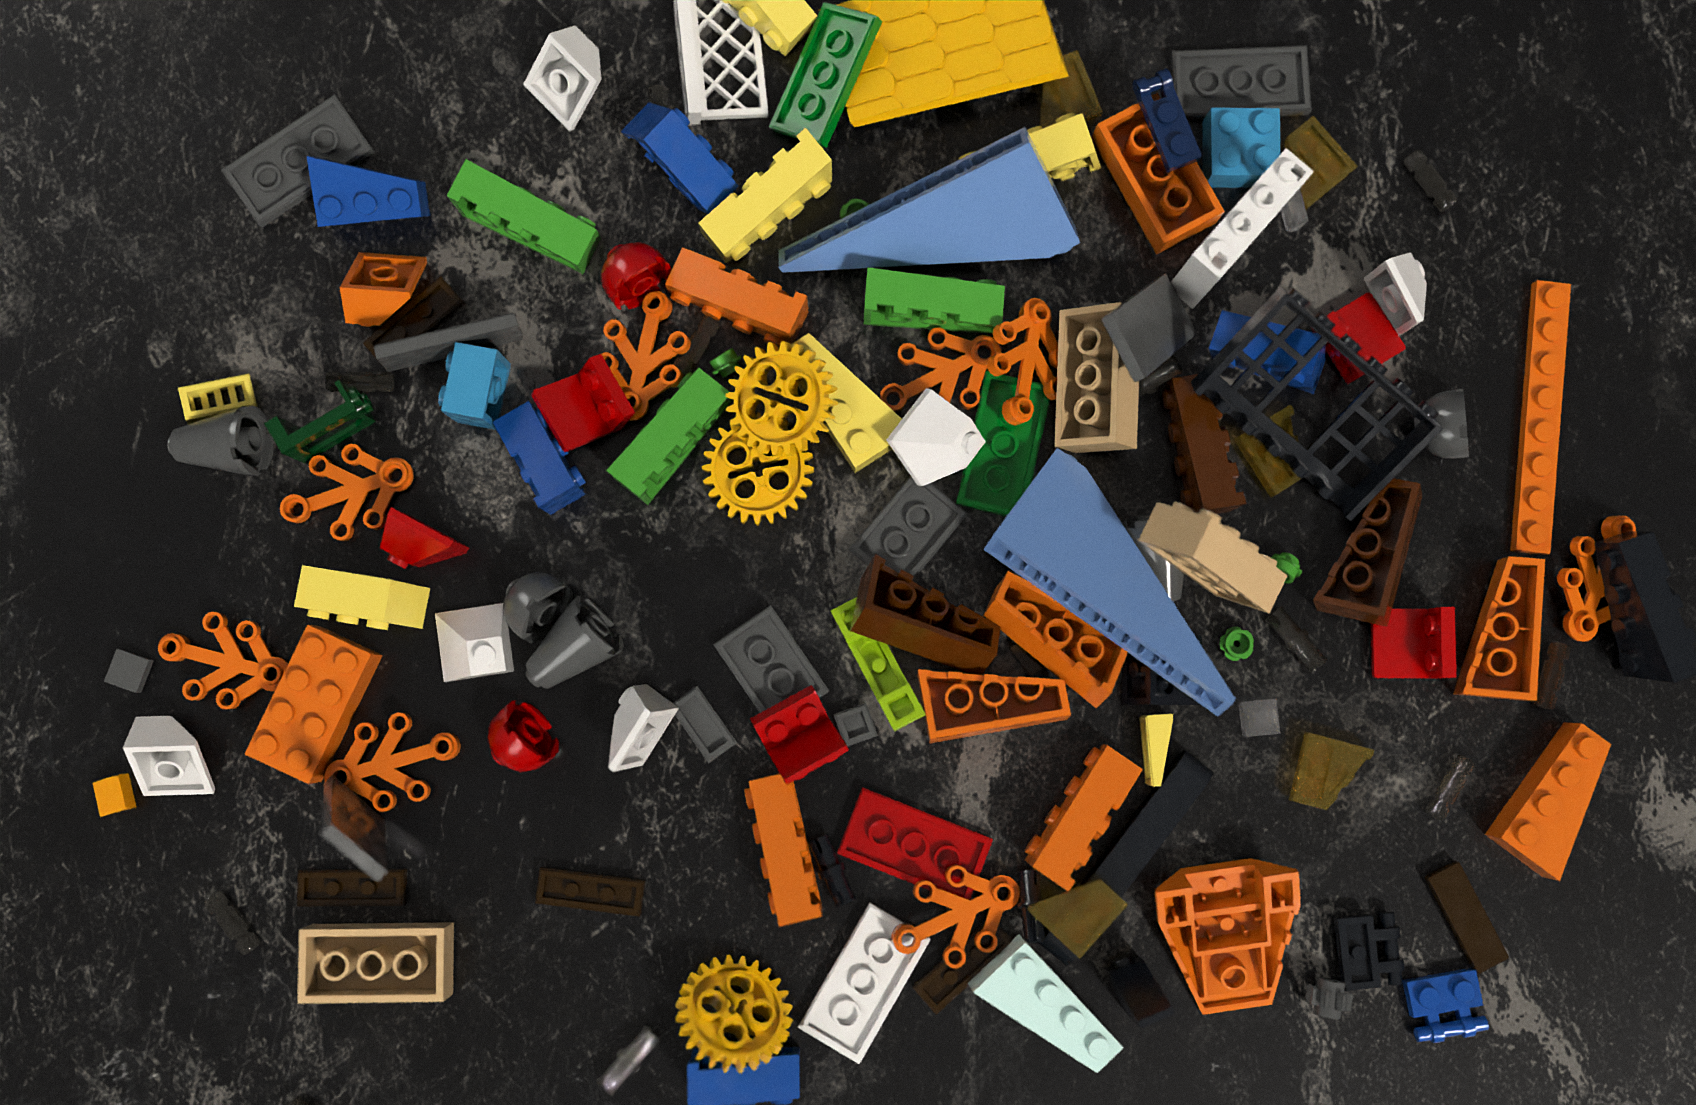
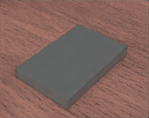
M910 475L852 544L849 551L867 566L874 555L877 554L886 560L884 565L898 573L902 569L913 575V581L968 513L932 483L919 486Z
M771 605L713 644L760 713L810 685L813 686L819 698L829 692V689Z

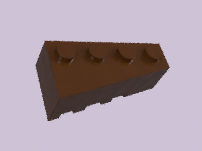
M1198 374L1171 378L1165 384L1166 389L1162 390V400L1164 408L1166 410L1170 409L1172 422L1168 424V433L1171 443H1176L1178 456L1174 458V465L1177 476H1182L1184 490H1181L1180 493L1181 504L1190 507L1195 513H1200L1201 509H1204L1214 514L1230 512L1245 505L1244 492L1236 493L1235 489L1236 478L1239 477L1236 462L1232 463L1231 460H1228L1226 454L1229 452V445L1231 443L1229 433L1225 426H1219L1218 422L1219 419H1222L1223 413L1214 406L1212 400L1206 395L1202 394L1199 396L1194 391L1190 382Z
M1393 478L1369 502L1362 514L1360 523L1348 538L1345 549L1338 561L1333 564L1328 573L1327 580L1313 599L1317 611L1388 626L1422 500L1420 483Z
M875 554L860 580L850 631L961 671L982 675L997 655L1000 627L962 604L958 607L954 606L943 597L944 594L933 587L930 591L912 581L913 575L902 569L899 573L884 565L886 562L884 558Z

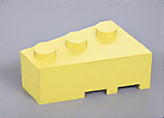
M721 0L738 11L739 17L749 27L754 26L763 35L766 44L773 50H779L784 56L812 30L817 17L805 0Z
M302 565L294 607L308 609L307 616L327 620H329L330 613L338 614L336 621L358 625L359 618L367 619L366 626L388 630L389 623L423 629L430 588L390 579Z

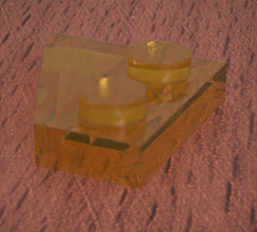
M1078 50L1063 55L1069 77L1043 83L1039 125L1043 128L1056 124V119L1065 114L1075 113V115L1083 113L1085 122L1100 117L1103 112Z
M1314 116L1309 118L1284 140L1285 147L1314 171L1297 190L1301 208L1304 211L1358 167Z
M1291 405L1269 417L1298 441L1297 435L1293 436L1291 417L1294 416V409ZM1243 433L1234 439L1270 497L1279 494L1301 480L1291 470L1289 464L1279 456L1274 457L1253 434L1249 436Z
M1305 732L1289 800L1327 810L1338 798L1340 790L1347 787L1354 779V774L1366 760H1370L1374 750Z
M1096 879L1070 889L1069 892L1065 891L1031 904L1027 910L1078 958H1081L1128 904L1101 879Z

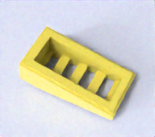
M250 374L178 387L187 424L242 406H255L258 408ZM241 385L245 401L238 402L235 387ZM228 389L231 404L224 405L221 391ZM214 393L217 407L210 408L207 395ZM200 397L203 409L196 411L194 398Z
M1173 713L1140 715L1145 784L1153 787L1161 786L1173 724Z

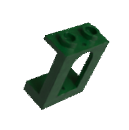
M337 380L334 383L345 403L302 428L278 416L264 424L282 454L305 464L312 457L322 454L375 423L376 421L371 414V411L375 410L372 402L364 392L359 393L354 385L349 387L342 381ZM347 421H350L349 423L343 425L342 427L338 428L337 430L331 432L330 434L326 435L325 437H323V438L319 439L318 441L314 442L313 444L309 445V443H311L312 441L316 440L317 438L323 436L324 434H326V433H328L329 431L335 429L336 427L342 425L343 423H345V422H347Z

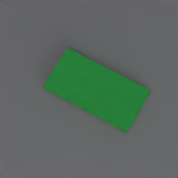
M823 2L769 128L798 139L796 136L806 128L821 147L827 148L883 21L876 15Z
M989 371L985 372L974 424L986 442L969 465L963 469L956 500L958 506L1007 517L1032 483L1050 399L1043 392L1042 383L1032 381L1029 396L1034 405L1032 417L1029 421L1014 426L1004 419L1002 406L1007 399L1015 397L1018 378L1007 375L994 376Z

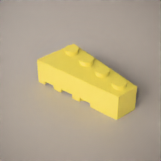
M1075 113L1065 114L1056 119V124L1045 128L1036 126L1027 130L1050 177L1054 179L1060 178L1061 181L1073 178L1076 171L1088 166L1090 172L1101 169L1083 113L1075 115ZM973 152L966 153V154L962 155L961 157H959V159H961V158H963V157H965V156H967V155H969V154H971V153H973Z
M806 128L796 136L800 142L790 151L782 148L773 156L774 161L770 164L768 171L765 173L755 172L746 180L742 186V194L738 196L736 193H731L698 223L701 233L725 263H728L731 259L735 261L741 259L750 251V245L759 238L764 240L776 231L777 224L786 217L792 219L803 210V204L813 196L815 199L821 197L831 187L832 159Z
M810 333L793 342L791 348L795 344L804 346V352L808 349L816 353L814 361L821 359L826 362L821 372L828 371L834 375L826 383L836 386L838 389L829 394V399L838 402V405L828 407V412L832 413L835 419H824L823 423L829 429L828 433L854 473L892 450L886 439L902 418ZM806 379L802 380L798 385L803 394L808 390Z

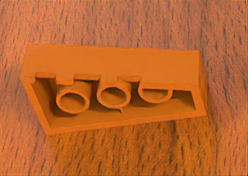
M682 247L665 283L672 300L684 306H689L690 303L702 308L701 312L704 315L718 321L721 317L733 322L732 326L735 329L749 335L752 331L765 336L763 340L766 343L772 342L777 344L778 348L782 341L790 344L795 342L809 312L807 295L796 291L794 296L790 297L787 292L782 290V286L768 281L763 286L757 284L758 281L748 272L740 269H733L731 273L726 272V266L723 263Z
M1508 556L1497 560L1453 694L1537 701L1545 559Z
M1008 571L997 585L983 616L998 625L1002 632L1058 678L1064 680L1070 688L1092 706L1097 708L1111 695L1128 652L1029 581Z
M922 669L917 671L923 710L926 714L925 721L929 743L1067 720L1071 715L1065 681L1061 679L963 674V672H936Z
M1564 722L1485 835L1541 877L1560 881L1611 744L1583 723Z
M1102 744L1099 749L1097 747L1092 748L1083 762L1087 766L1080 778L1074 776L1064 790V794L1067 795L1066 799L1060 807L1055 805L1050 810L1044 820V823L1048 826L1041 836L1037 834L1033 836L1024 851L1028 854L1025 859L1027 863L1068 892L1075 883V880L1070 877L1074 869L1077 870L1081 866H1085L1092 854L1090 852L1092 846L1089 845L1091 840H1098L1104 835L1110 825L1112 817L1108 815V812L1111 808L1115 811L1120 808L1143 770L1108 745Z
M780 773L751 779L749 781L750 788L744 789L748 809H754L757 823H753L752 828L756 844L762 843L764 858H760L763 877L764 879L769 878L772 892L768 893V900L772 914L777 915L779 927L822 917V903L794 781L785 784Z

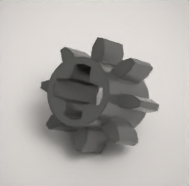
M1318 977L1317 985H1308L1305 1002L1314 1005L1313 1014L1331 1019H1341V1012H1351L1353 994L1344 991L1345 982Z

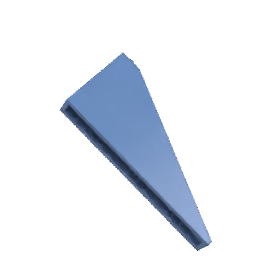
M1023 127L778 250L779 268L782 273L1050 258L1056 254L1068 252L1073 246L1079 244L1080 240L1076 227L1026 127Z
M1057 448L983 550L1039 588L1216 716H1219L1234 703L1236 698L1086 467L1081 465L1072 455L1064 453Z

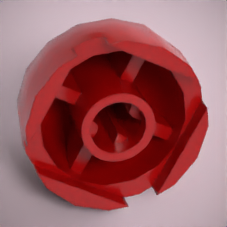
M642 242L619 244L613 247L607 255L601 270V283L609 299L617 309L621 310V305H626L628 309H634L642 305L643 299L648 293L661 290L657 284L662 278L667 281L672 268L663 255L653 246Z
M513 700L502 708L490 723L488 742L491 754L498 764L518 772L536 770L555 757L559 751V742L557 737L553 740L551 739L547 730H550L552 726L538 709L527 702L516 705V700Z

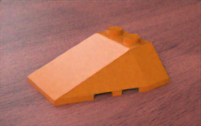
M1248 858L1181 868L1154 889L1157 922L1202 1015L1272 1005L1283 968L1281 961L1286 945L1290 944L1292 937L1290 929L1294 915H1298L1301 905L1299 872L1297 869Z

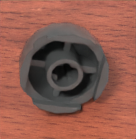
M1463 389L1436 393L1428 398L1426 402L1439 413L1435 419L1443 429L1425 447L1433 455L1441 458L1469 457ZM1415 417L1414 426L1416 427L1421 421Z
M533 572L513 580L506 589V596L503 602L504 619L513 632L521 639L529 643L544 639L553 627L551 622L558 613L561 612L562 614L573 600V591L562 580L552 574Z

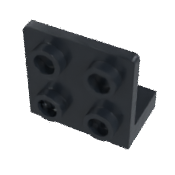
M1195 635L1202 646V637ZM1127 653L1122 666V705H1201L1134 656Z

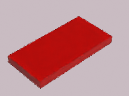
M862 787L837 854L912 884H916L920 880L930 881L938 889L970 900L974 889L965 885L954 887L948 884L945 879V872L949 866L959 865L964 867L968 873L979 877L993 839ZM955 869L951 873V880L955 883L959 882L962 879V872L959 869ZM927 884L921 886L922 888L931 891L930 887Z

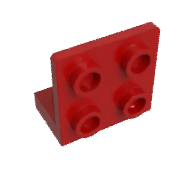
M1370 292L1365 293L1338 311H1333L1326 315L1336 324L1332 331L1341 338L1345 333L1353 338L1362 347L1358 353L1366 360L1373 356L1379 362L1384 363L1406 348ZM1329 342L1326 343L1327 354L1347 384L1365 374Z
M602 354L590 357L578 374L537 388L531 394L564 452L620 431L635 414L634 409Z
M1455 607L1392 609L1387 627L1371 623L1372 677L1457 678Z
M812 685L750 718L785 784L804 778L809 772L825 763L836 760L840 755L849 750L845 741L829 719Z

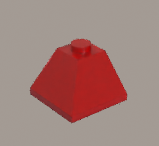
M392 507L387 514L380 549L390 553L387 560L404 569L407 568L408 564L423 567L466 554L469 549L468 546Z

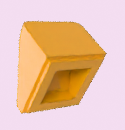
M129 773L118 774L92 783L100 817L136 808Z

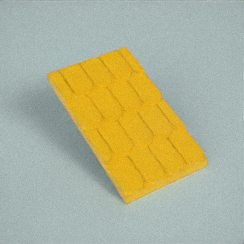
M850 0L836 4L876 15L883 21L846 103L849 120L854 127L1069 77L1044 0Z

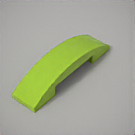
M856 597L831 610V613L895 732L926 714L888 645L850 631L857 600Z

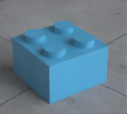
M1211 108L1202 121L1203 174L1211 187L1251 188L1281 155L1280 108Z
M455 342L454 351H450L446 359V371L449 372L447 384L441 387L438 403L439 406H442L441 411L457 423L497 430L493 421L500 418L511 363L496 349Z

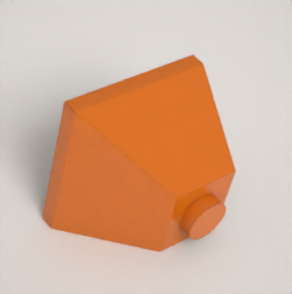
M359 252L340 286L345 323L359 324L364 327L380 326L411 298L427 264V258Z

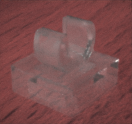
M1277 699L1239 702L1242 737L1280 734Z

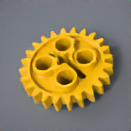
M782 341L778 348L777 344L769 342L767 352L762 348L756 347L755 359L745 355L743 358L747 366L745 368L735 366V371L740 375L739 379L728 380L732 386L736 387L735 392L725 394V397L734 399V404L727 407L726 411L736 413L737 415L731 420L730 425L742 426L737 436L740 438L749 437L747 446L755 448L759 445L760 453L768 454L771 450L773 456L781 457L783 449L786 455L790 456L795 455L796 447L801 451H807L808 445L806 440L819 443L816 432L818 430L823 432L829 431L823 423L824 419H835V416L828 412V407L838 405V402L829 399V394L838 389L836 386L826 383L834 375L828 371L821 372L826 362L821 359L814 361L816 353L809 349L804 352V346L795 344L791 348L790 343ZM775 369L777 374L776 380L773 384L768 385L767 374L770 370ZM806 379L808 390L800 397L797 391L798 385L802 380ZM759 387L807 404L809 408L807 411H803L796 407L782 404L779 401L756 394L755 388ZM763 402L765 413L758 419L755 413L756 407L759 403ZM791 413H794L797 419L794 428L789 430L786 420Z
M757 412L756 415L758 419L762 417L760 412ZM730 425L732 430L729 432L719 427L718 431L722 439L719 441L710 438L709 442L715 450L714 452L704 451V456L711 460V464L702 466L703 471L712 475L703 480L704 485L715 486L708 493L709 497H721L717 503V508L720 510L729 505L728 517L732 518L737 512H740L743 524L746 523L749 516H753L756 526L760 525L762 516H766L770 524H774V514L777 512L786 519L785 508L787 506L797 511L798 506L794 499L798 497L806 500L807 495L801 488L802 486L812 487L813 484L811 480L805 478L806 474L814 473V467L805 465V462L813 458L812 453H802L796 447L794 456L786 455L784 449L781 457L766 456L759 452V445L755 448L747 446L749 437L740 438L737 436L742 426ZM732 450H744L747 453L746 460L739 465L731 464L728 461V456ZM780 460H788V464L785 466L763 469V476L757 477L755 472H749L733 479L728 478V475L732 472L754 469V462L760 461L762 466H768ZM777 473L785 474L789 478L788 485L782 490H776L770 486L771 477ZM751 482L754 484V494L749 498H740L736 494V489L740 483Z
M727 955L723 965L714 957L710 963V969L701 963L697 970L698 974L691 972L687 979L688 984H683L679 992L683 997L678 998L675 1007L682 1011L678 1012L675 1022L685 1024L681 1027L678 1034L679 1036L690 1035L691 1038L686 1045V1049L697 1046L700 1050L696 1059L700 1060L705 1055L709 1056V1068H713L717 1061L722 1062L724 1073H727L731 1064H735L738 1073L743 1072L746 1063L754 1071L759 1066L760 1060L768 1064L772 1058V1053L778 1054L783 1047L781 1042H785L790 1034L786 1029H789L793 1019L786 1015L790 1013L793 1007L792 1004L782 1003L789 992L777 990L781 982L780 978L772 981L768 979L771 972L770 968L765 969L762 973L758 971V960H755L749 967L746 966L745 956H741L738 964H734L731 956ZM730 986H740L744 994L734 992ZM702 1004L712 1005L717 1012L709 1013L705 1011ZM752 1013L761 1014L765 1018L766 1022L761 1023L756 1021L753 1018ZM730 1032L734 1034L738 1042L728 1041L723 1033Z

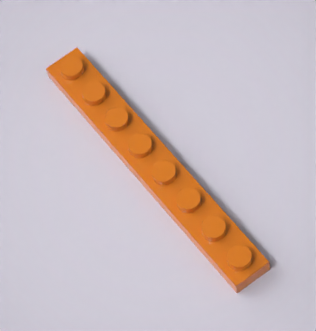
M1537 280L1531 284L1510 549L1513 552L1547 555L1551 552L1571 284Z

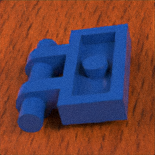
M1467 968L1402 980L1409 1015L1413 1018L1424 1016L1425 1026L1414 1028V1036L1417 1042L1428 1040L1432 1043L1444 1042L1445 1037L1462 1035L1463 1038L1476 1036V1032L1489 1029L1485 1016L1472 1018L1470 1008L1483 1006L1475 969ZM1455 1011L1456 1021L1440 1022L1439 1013Z

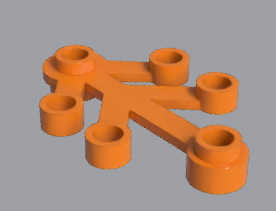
M652 291L643 299L642 308L646 313L637 351L626 335V327L620 321L615 319L609 320L603 329L604 335L612 342H615L632 370L630 383L628 384L618 370L619 362L617 358L608 352L601 353L604 360H612L609 368L627 399H636V404L632 407L635 414L629 421H637L644 417L648 412L650 400L668 388L679 385L683 379V374L675 365L669 364L661 369L660 378L644 387L646 376L677 354L686 353L691 346L689 337L681 331H676L669 336L666 345L652 353L659 322L668 318L672 312L671 300L660 291ZM655 299H659V306L655 309H651V302ZM619 326V333L616 336H611L612 328ZM678 338H684V344L680 348H675V341ZM670 371H676L675 379L667 381V374Z
M1038 298L1027 300L1022 305L1018 318L1011 322L1005 321L1000 323L993 329V337L1001 345L1015 340L1018 332L1026 330L1025 340L1022 344L1006 353H998L987 361L989 372L994 376H1001L1010 371L1011 365L1021 360L1015 397L1007 399L1002 406L1004 419L1014 426L1029 421L1034 412V405L1029 399L1034 369L1043 384L1045 396L1050 400H1056V392L1053 389V385L1057 389V377H1054L1038 344L1039 338H1041L1049 353L1048 359L1051 366L1057 369L1058 342L1050 328L1052 320L1051 311L1048 305ZM1003 329L1006 331L1007 337L1004 336ZM997 360L1001 363V369L997 365Z
M940 327L933 328L929 332L927 338L928 345L934 350L948 347L964 353V355L951 360L919 350L912 343H904L899 347L897 358L901 364L912 365L916 363L935 370L904 386L892 383L882 389L880 399L895 413L905 407L908 399L924 392L926 388L929 389L941 382L942 385L938 395L950 403L959 373L972 367L968 386L962 390L959 396V403L965 409H974L979 404V390L985 371L988 369L987 361L990 357L1001 353L1000 344L989 335H980L971 341L948 334L945 329ZM936 333L943 335L944 342L941 344L934 343L931 338L932 335ZM980 348H987L990 351V356L985 359L981 358L978 355V350ZM904 349H911L914 352V357L909 360L904 359L901 352ZM966 393H972L976 397V402L968 404L964 401L963 396ZM890 394H896L899 397L900 402L897 405H890L887 402V397Z
M348 444L342 449V459L350 465H362L377 473L362 479L333 465L327 457L316 455L309 461L308 467L310 472L319 477L331 478L343 484V486L309 498L297 494L288 495L280 504V513L287 521L303 523L311 516V512L347 500L338 520L331 524L330 534L336 540L348 541L354 534L352 524L368 492L381 488L373 507L364 513L363 523L366 527L373 530L382 529L387 519L385 512L395 492L406 490L413 481L414 472L407 461L401 458H390L384 462L365 453L362 447L356 444ZM352 449H357L359 453L357 459L350 461L348 457L349 452ZM324 460L326 463L325 469L317 472V462ZM395 470H401V479L393 481L392 473ZM297 504H302L303 512L301 515L296 516L294 514V507ZM378 513L380 521L376 525H371V515ZM345 524L347 532L344 536L339 537L337 529L340 525Z
M1609 516L1601 525V534L1604 539L1628 531H1636L1634 522L1627 516ZM1576 536L1571 540L1570 551L1576 556L1579 569L1562 568L1557 574V582L1563 588L1570 610L1564 616L1563 629L1572 639L1582 642L1591 640L1596 635L1599 625L1611 620L1609 606L1597 609L1600 599L1605 596V588L1600 567L1597 565V568H1595L1592 559L1596 548L1595 541L1590 536ZM1582 542L1585 544L1584 551L1581 550ZM1570 573L1572 575L1571 583L1568 582V576ZM1582 582H1584L1587 591L1584 600H1582L1578 589Z
M220 612L207 613L202 620V624L206 631L214 633L224 653L191 645L190 640L182 634L170 633L163 636L159 641V654L167 661L178 662L187 658L221 667L200 680L191 679L185 682L182 693L188 700H202L207 695V692L240 673L254 676L235 689L225 688L217 693L216 703L222 709L237 708L242 700L261 689L275 691L288 666V662L283 658L271 655L261 637L259 624L248 620L238 624L236 635L240 640L249 643L258 662L245 659L227 627V617ZM217 616L220 624L214 629L210 623L211 619ZM247 625L253 627V634L249 638L244 635V629ZM174 641L176 650L170 654L167 650V645L169 642ZM272 667L277 671V676L274 680H270L267 676L268 670ZM193 684H197L200 688L197 696L191 694L190 690ZM230 692L233 695V702L230 705H226L224 696Z
M394 713L388 720L389 730L373 759L359 764L368 744L374 742L379 733L375 724L370 722L360 723L354 730L355 740L344 759L336 760L327 767L324 780L326 782L332 775L336 777L340 770L344 771L347 779L343 784L353 792L372 801L374 808L380 812L389 811L395 807L397 803L396 795L390 790L381 791L362 778L377 775L406 791L410 800L415 802L423 801L430 795V785L424 780H415L395 768L432 757L441 761L451 760L460 752L461 744L458 737L449 732L439 733L432 738L429 744L392 755L403 734L412 727V719L407 713ZM399 716L403 717L406 722L405 727L401 730L395 726V720ZM366 726L372 732L371 737L367 740L361 736V731ZM441 740H445L449 745L446 753H441L438 750V743ZM416 784H420L424 788V794L421 797H417L413 793V788ZM383 794L390 798L388 807L381 806L379 802Z
M949 866L945 872V879L948 884L954 887L965 885L983 893L971 900L938 889L930 881H918L913 888L916 899L925 903L932 901L951 909L915 927L907 923L898 925L894 928L891 935L893 946L901 953L911 954L920 947L921 940L957 923L950 945L943 952V961L951 968H960L966 961L964 948L977 913L989 908L983 929L975 935L974 943L984 953L994 951L998 944L995 934L1003 911L1013 908L1020 896L1018 884L1011 877L997 875L990 880H986L968 873L962 866ZM959 869L962 872V879L955 883L951 880V873L953 870ZM927 884L931 892L928 897L922 898L919 895V888ZM1000 887H1006L1008 890V896L1004 900H1000L997 896V891ZM906 933H911L914 938L909 946H904L901 942L902 936ZM984 935H990L992 940L990 946L983 948L980 944L981 938ZM954 950L959 951L960 959L956 963H950L948 959L950 952Z

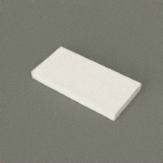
M869 902L799 1023L798 1028L860 1064L930 942V937L921 940L920 947L911 954L899 952L892 944L891 935L894 928L904 922ZM911 933L904 934L901 939L904 946L911 945L914 939Z

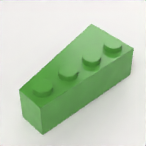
M465 159L447 194L449 200L463 217L581 274H584L601 240L595 228L596 224L580 215L575 218L566 213V210L552 201L545 202L527 189L516 186Z
M867 267L864 325L918 329L940 327L947 331L993 334L994 327L1003 322L1005 286L997 285L996 281L986 279L973 282L956 277L943 278Z
M700 368L694 373L689 372L684 376L678 385L679 390L671 399L668 398L662 403L656 412V416L648 425L641 429L631 444L606 470L616 481L647 505H649L734 400L725 397V394L729 393V391Z

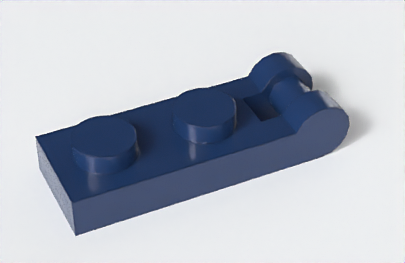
M1165 68L1157 71L1155 76L1149 79L1141 77L1134 80V93L1167 173L1199 161L1202 154L1174 89L1170 71ZM1159 90L1162 98L1153 101L1151 92Z

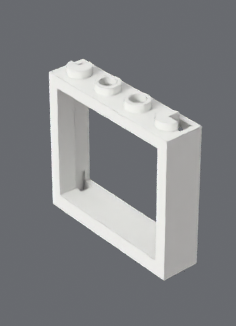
M1286 148L1192 254L1171 281L1178 297L1193 309L1314 171Z

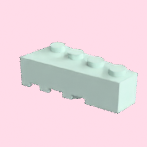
M1019 934L968 983L973 993L1096 1073L1123 1049L1107 1028Z

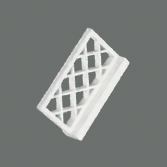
M673 0L685 116L690 121L689 125H699L700 120L767 117L768 105L760 32L754 26L749 27L739 17L738 11L721 0H713L717 5L708 15L696 6V0ZM721 8L736 19L727 31L712 20ZM698 17L702 20V22L699 25ZM739 24H742L752 34V39L745 47L731 36V33ZM706 25L721 36L711 48L700 39L699 35ZM725 40L739 51L730 64L715 52ZM752 46H753V53H754V54H752V53L749 51V49H750ZM701 49L706 53L703 57L701 54ZM743 56L755 65V72L749 79L734 68ZM710 57L724 68L715 81L703 71V65ZM728 73L743 84L734 96L719 85ZM755 79L757 80V86L752 83ZM704 81L709 85L706 91ZM748 88L758 97L759 107L746 108L737 99ZM713 90L728 101L722 109L707 110L706 98Z

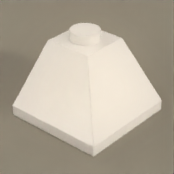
M576 26L549 33L523 84L569 131L574 130L601 81L599 49Z
M1411 252L1385 260L1363 278L1373 297L1399 336L1424 320L1427 282L1424 279L1425 271L1421 263L1414 259Z
M928 388L924 390L886 439L915 483L919 486L927 485L966 468L986 442L970 417Z
M503 603L435 613L444 682L514 672L509 629L503 616Z
M647 684L629 687L619 699L620 707L614 715L608 768L613 772L642 766L679 709Z
M141 716L135 718L123 749L143 796L214 794L215 786L198 742L172 716Z

